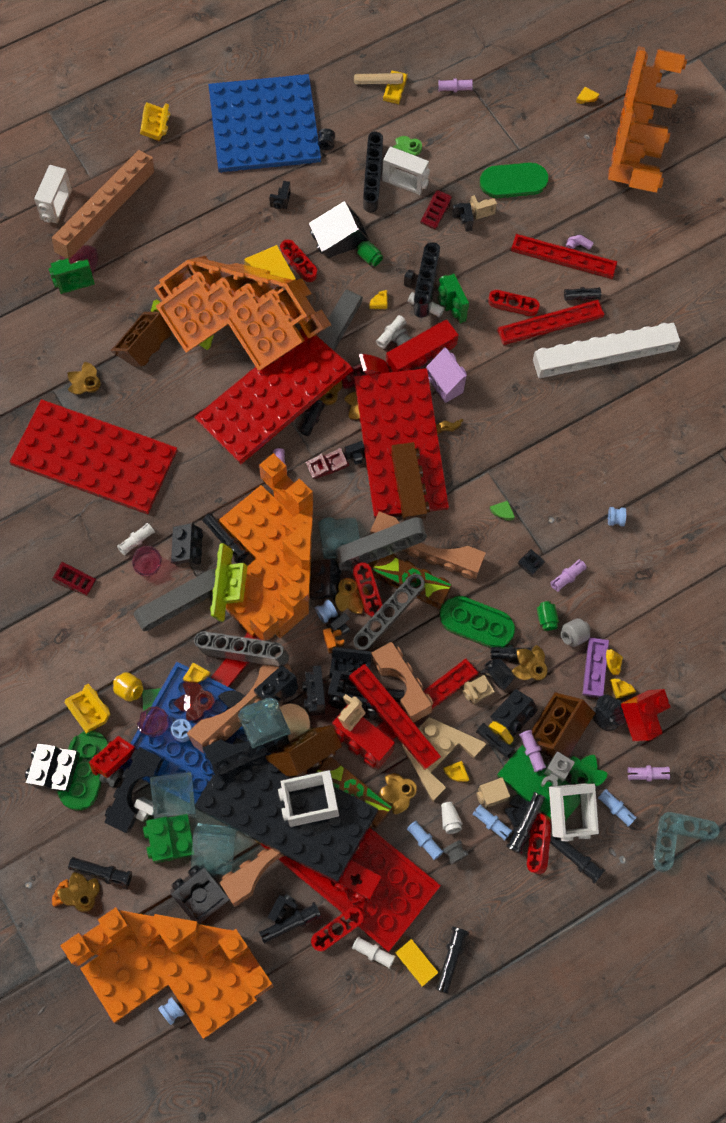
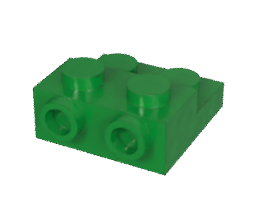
M68 259L57 260L51 263V268H48L54 287L59 288L60 294L95 285L88 259L77 261L73 264H70Z
M455 274L444 275L439 279L438 302L440 306L445 307V311L451 310L453 317L457 318L459 323L466 322L469 302Z
M188 814L146 821L147 826L143 827L145 839L149 838L150 846L146 847L148 859H153L154 864L195 855Z

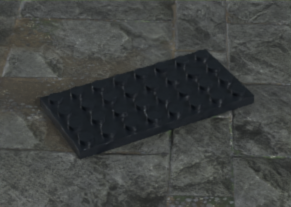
M236 737L233 744H241L245 741ZM269 753L217 777L213 774L195 803V809L337 884L379 812L378 808L334 787L339 817L290 827L288 820L284 821L282 808H285V803L280 801L278 789L282 788V780L296 778V775L286 776L266 759L265 756ZM324 784L289 792L293 816L329 808Z

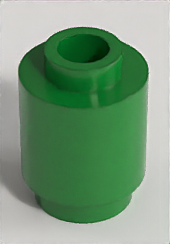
M363 241L359 244L357 254L373 267L379 265L383 260L382 252L370 241Z
M550 601L540 603V606L536 608L540 627L543 628V631L557 629L559 619L556 605L551 604Z

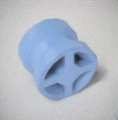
M609 507L608 525L619 524V526H625L626 508L615 509L614 507Z
M329 599L324 601L323 605L315 607L318 617L324 624L331 617L335 618L338 616L335 607Z
M185 719L174 721L171 726L174 739L178 742L189 740L187 732L192 729L190 723Z
M173 997L168 999V1003L165 1006L161 1005L158 1008L170 1025L175 1023V1019L178 1016L182 1017L185 1014Z

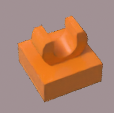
M331 628L323 630V638L328 653H332L333 647L344 645V639L340 641L335 639L336 636L341 635V630H335L333 633Z

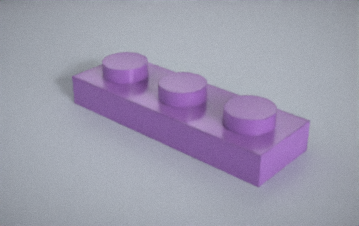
M589 638L583 696L596 698L603 696L607 663L606 651L608 650L609 640Z

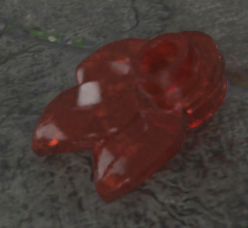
M184 682L183 688L186 694L174 702V705L179 710L186 712V720L194 721L199 719L204 711L209 710L213 706L214 697L210 692L203 691L200 684ZM203 698L208 699L206 704H201Z

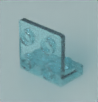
M197 823L193 832L191 868L197 864L199 867L204 864L208 871L213 874L226 875L231 872L237 830L229 826Z

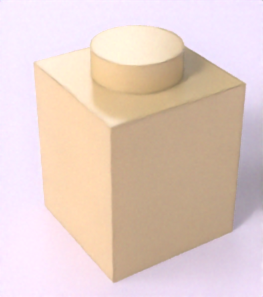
M503 778L480 785L478 788L479 792L476 793L479 803L484 804L485 809L508 801L510 797Z

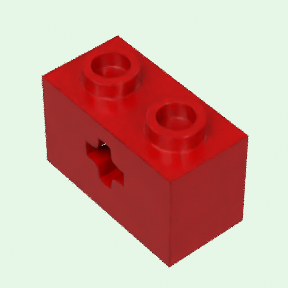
M351 860L339 883L334 882V887L343 892L348 890L354 893L353 897L361 902L365 900L370 902L381 881V876ZM359 877L361 884L352 885L351 878Z

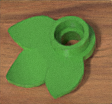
M400 136L395 139L397 145H394L393 148L414 156L421 153L422 143L420 140L410 139L408 136Z

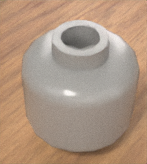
M576 618L563 625L561 638L565 644L576 647L589 640L590 626L582 619Z

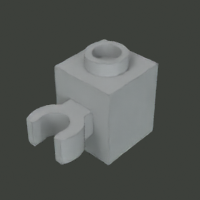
M557 752L544 772L547 777L543 779L541 786L543 787L546 782H551L553 786H558V783L562 784L575 762Z

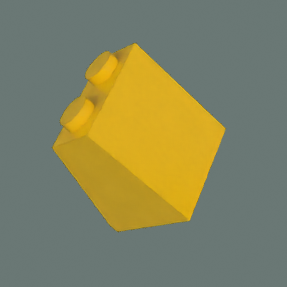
M277 245L244 259L245 265L269 270L270 275L296 280Z

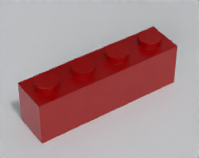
M445 319L387 352V365L392 372L422 367L428 360L434 359L444 348H447V350L453 349L458 343L459 335L449 321Z

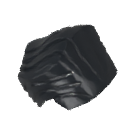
M608 694L601 696L593 708L595 714L592 719L605 731L615 730L626 722L621 706L623 702Z

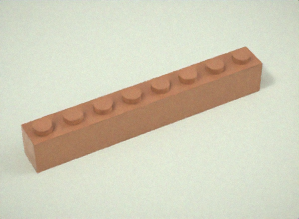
M138 150L52 237L54 252L69 260L154 173L153 157Z

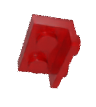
M117 736L89 761L93 774L97 776L100 773L106 778L110 777L132 757L136 748L120 736Z

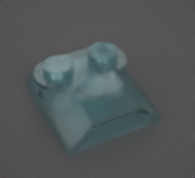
M327 517L318 522L324 559L336 558L337 548L360 539L356 518L334 519Z
M266 698L247 705L238 714L239 721L252 749L291 734L280 710L279 703L274 698Z
M192 772L150 777L154 819L183 814H196Z

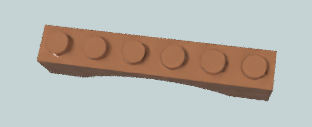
M379 512L371 528L370 535L399 524V521L395 517ZM423 543L402 550L411 557L423 558L429 564L441 565L445 570L459 572L468 579L477 578L486 554L470 546L456 549H441Z
M264 664L260 668L254 686L239 703L219 715L201 720L189 730L187 735L193 746L204 753L203 747L218 740L226 741L264 707L263 702L254 693V689L279 667ZM285 664L284 667L292 672L290 665Z
M266 848L252 862L248 860L241 864V869L235 873L231 871L222 877V881L219 883L234 907L253 895L261 875L271 864L284 855L273 849L269 850Z

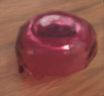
M143 546L134 553L132 559L133 570L142 577H151L160 569L162 557L154 547Z
M149 707L140 713L139 721L136 724L139 731L146 736L158 737L168 728L169 717L165 710L159 707Z

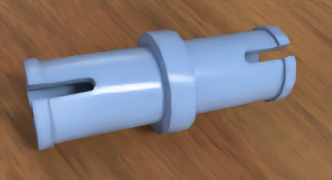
M607 789L598 797L611 810L610 813L616 814L627 826H630L637 818L623 805L622 801L619 802Z
M481 804L472 814L487 825L486 828L488 830H493L504 841L513 831L498 820L499 817L497 815H492Z
M414 821L407 828L419 842V847H423L433 860L442 855L444 851L432 840L433 836L430 833L427 834L417 821Z

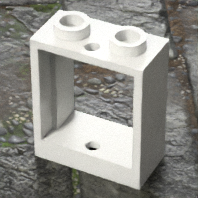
M390 147L383 159L382 181L420 195L423 189L426 190L429 179H427L430 173V169H428L429 161Z
M49 165L34 198L41 220L47 223H58L72 191L67 171L64 168Z
M330 770L281 781L282 788L278 789L280 801L285 803V808H282L284 821L288 820L290 827L339 817ZM324 784L329 808L293 816L289 792Z
M583 783L549 787L553 837H560L561 841H573V837L576 836L579 839H590L591 835L599 834L595 784ZM580 794L583 828L566 830L563 796Z

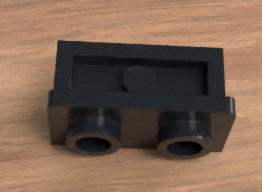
M193 523L173 527L171 563L175 565L188 562L196 565L201 564L202 528Z
M331 558L311 562L310 598L312 600L324 598L335 600L336 595L339 593L338 585L342 573L338 562Z
M333 647L329 678H332L334 671L342 672L341 679L350 680L349 675L364 664L370 670L372 652Z
M281 665L254 689V693L262 699L264 710L271 714L274 710L279 709L287 698L292 697L297 692L298 683L296 676Z
M515 689L490 718L492 721L506 727L512 737H514L535 716L538 709L532 698Z

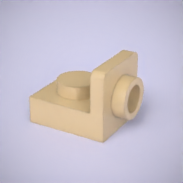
M475 195L471 196V209L476 220L495 214L497 206L495 198L486 199L478 203Z
M485 675L470 683L469 681L466 682L463 693L468 701L471 700L474 705L494 694V690Z
M345 694L343 699L348 706L343 709L338 719L345 729L351 731L364 716L365 711L362 708V702L354 696L351 698Z

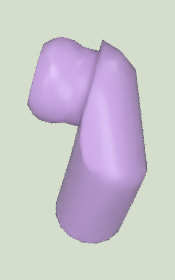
M582 235L568 238L566 247L574 249L576 246L581 245L589 250L593 242Z

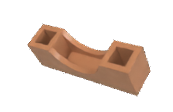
M390 642L371 653L372 661L381 676H395L406 685L407 691L401 699V708L414 723L432 713L433 701L429 694L425 695L422 691L423 685L418 678L415 679L412 675L413 670L408 662L405 663L402 659L403 654L400 648H395L394 644Z

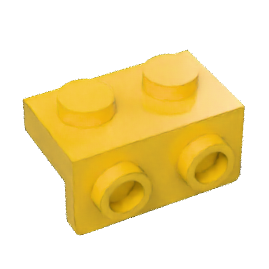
M146 102L140 129L141 135L160 141L161 137L166 135L168 130L166 121L170 117V111H168L169 104L165 103L164 107L161 108Z
M86 684L82 691L65 699V705L86 734L106 724L110 716L109 708L106 704L102 703L97 691L89 684Z

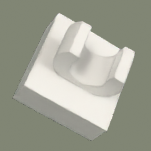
M145 797L138 798L134 804V807L139 809L136 818L141 821L147 820L149 815L152 816L158 812L161 805Z

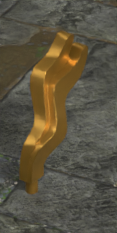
M463 419L457 420L454 423L442 421L437 424V435L443 431L453 432L461 426Z

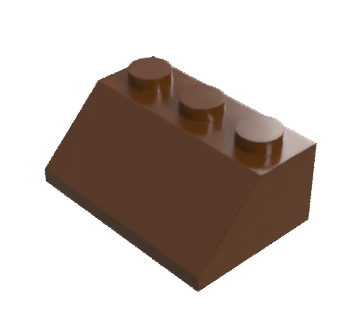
M143 312L110 351L130 365L142 367L149 362L150 356L160 349L161 343L171 336L172 331L160 312Z
M554 692L532 728V734L537 746H540L541 752L551 758L557 752L569 758L595 712L583 699Z
M333 725L306 730L290 740L289 744L274 750L265 757L286 776L296 775V777H301L308 773L307 769L310 767L314 768L322 764L321 760L324 758L327 759L336 755V751L342 745Z

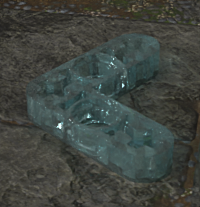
M673 812L664 813L658 823L653 858L655 869L660 872H666L673 866L677 834L710 841L718 836V825L710 820ZM670 817L671 822H674V824L670 825L669 832H662V830L665 831L667 829V823L664 820ZM685 821L693 823L694 830L692 832L684 829ZM699 823L701 824L700 828L706 829L708 826H711L710 829L714 831V833L710 834L709 836L707 831L701 830L699 831V834H697L699 829ZM664 836L669 837L671 840V846L668 848L661 844V838ZM663 852H670V854L667 853L665 855V861L668 864L661 867L662 864L658 860L662 859Z

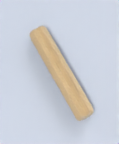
M355 74L354 83L402 84L403 74Z

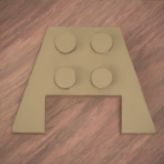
M429 717L418 729L440 754L441 758L424 770L404 745H402V748L416 770L420 781L426 788L430 799L434 802L446 789L431 774L457 745L463 748L472 758H475L486 746V743Z

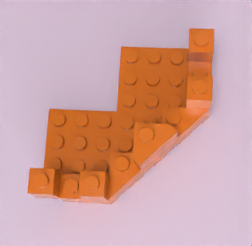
M638 46L624 98V107L621 112L620 126L616 135V145L613 149L612 166L609 168L608 180L626 183L632 188L657 193L658 188H662L663 172H660V167L640 163V159H644V156L661 158L664 144L669 142L670 133L668 132V127L648 123V120H652L654 109H651L652 104L672 108L673 104L676 105L678 94H675V89L657 86V83L661 82L663 74L660 72V69L681 73L682 69L685 70L687 59H685V54L657 49L654 65L649 66L646 65L648 54L645 47Z
M206 256L189 259L160 279V284L154 287L162 302L156 305V308L186 353L229 324L258 371L304 341L295 324H300L308 338L319 334L331 326L322 310L315 312L306 297L312 293L302 278L291 280L270 275L269 270L234 263L228 265L208 260Z
M274 453L259 464L260 477L273 490L274 497L260 485L219 519V523L233 537L237 538L239 543L255 558L247 566L243 602L226 604V611L252 637L257 635L261 640L268 641L275 634L279 638L283 637L309 614L313 491L301 479L294 483L287 476V466Z
M115 907L99 918L100 924L84 935L77 933L60 945L71 964L76 967L95 954L98 955L80 969L114 1023L169 985L197 1031L205 1039L257 1002L256 999L274 987L237 929L227 930L199 925L197 921L154 914V916L121 911Z

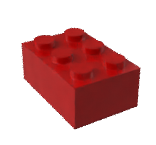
M340 713L332 722L340 743L344 742L349 746L348 749L354 755L362 756L365 759V764L373 769L375 767L379 770L393 753L395 742L364 717L359 720L351 731H348L338 719L341 715Z

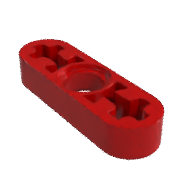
M289 239L282 241L280 252L286 261L304 281H315L317 278L316 266L294 241ZM302 258L304 261L301 264H296L294 259Z
M501 290L491 291L488 298V303L493 308L526 316H535L540 307L538 300L535 298ZM516 300L519 304L511 306L509 301Z
M358 563L353 568V575L365 613L373 617L375 615L374 612L369 611V608L372 607L371 602L368 601L366 603L365 599L376 596V600H372L373 604L378 605L379 609L383 605L371 567L367 563ZM360 566L363 569H367L364 575L366 579L370 577L371 581H365L360 584V580H364L362 574L358 575L357 573L360 570ZM366 584L373 587V593L369 596L363 593V587Z
M538 813L530 830L531 837L529 839L527 855L528 870L538 875L543 874L548 867L552 827L550 817ZM539 839H542V846L537 849L536 843Z
M353 906L312 936V947L317 951H324L358 927L365 919L363 909ZM351 911L353 913L358 912L360 915L358 916L359 921L353 920L347 924L346 920L352 916ZM335 923L343 925L344 931L341 935L333 932V925ZM329 933L331 937L324 942L325 946L323 944L318 945L317 941L319 938L317 936L322 938Z

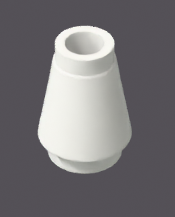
M453 802L443 803L441 805L443 829L446 830L447 834L461 831L463 823Z

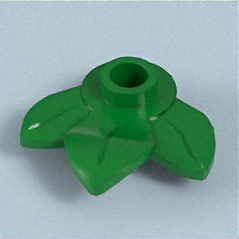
M594 754L586 756L581 761L575 756L571 757L570 760L575 762L569 771L572 775V785L579 784L577 779L582 778L586 784L599 786L607 778L608 773L606 771L597 770V760Z

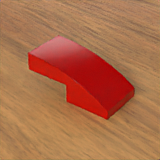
M368 354L359 355L363 371L367 375L390 373L385 360Z

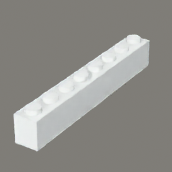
M661 323L658 326H646L640 330H627L620 334L612 333L601 338L593 337L582 342L575 341L567 345L559 344L548 349L540 348L535 351L533 362L538 378H544L677 350L680 339L674 323Z

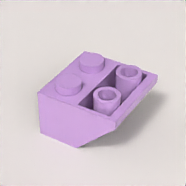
M444 348L426 368L430 383L446 403L464 392L467 374L465 369L457 364L454 354L452 352L449 353L447 348Z

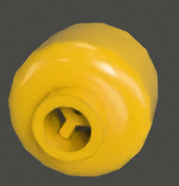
M129 672L118 675L113 681L115 695L128 702L137 700L143 692L141 679Z

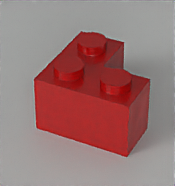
M665 689L647 690L621 703L633 741H649L663 734L657 714L671 708Z

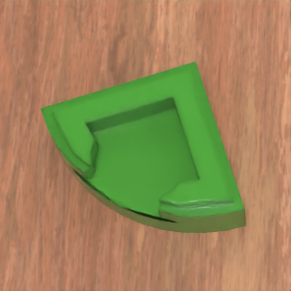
M508 501L490 506V511L493 515L504 520H514L515 516Z

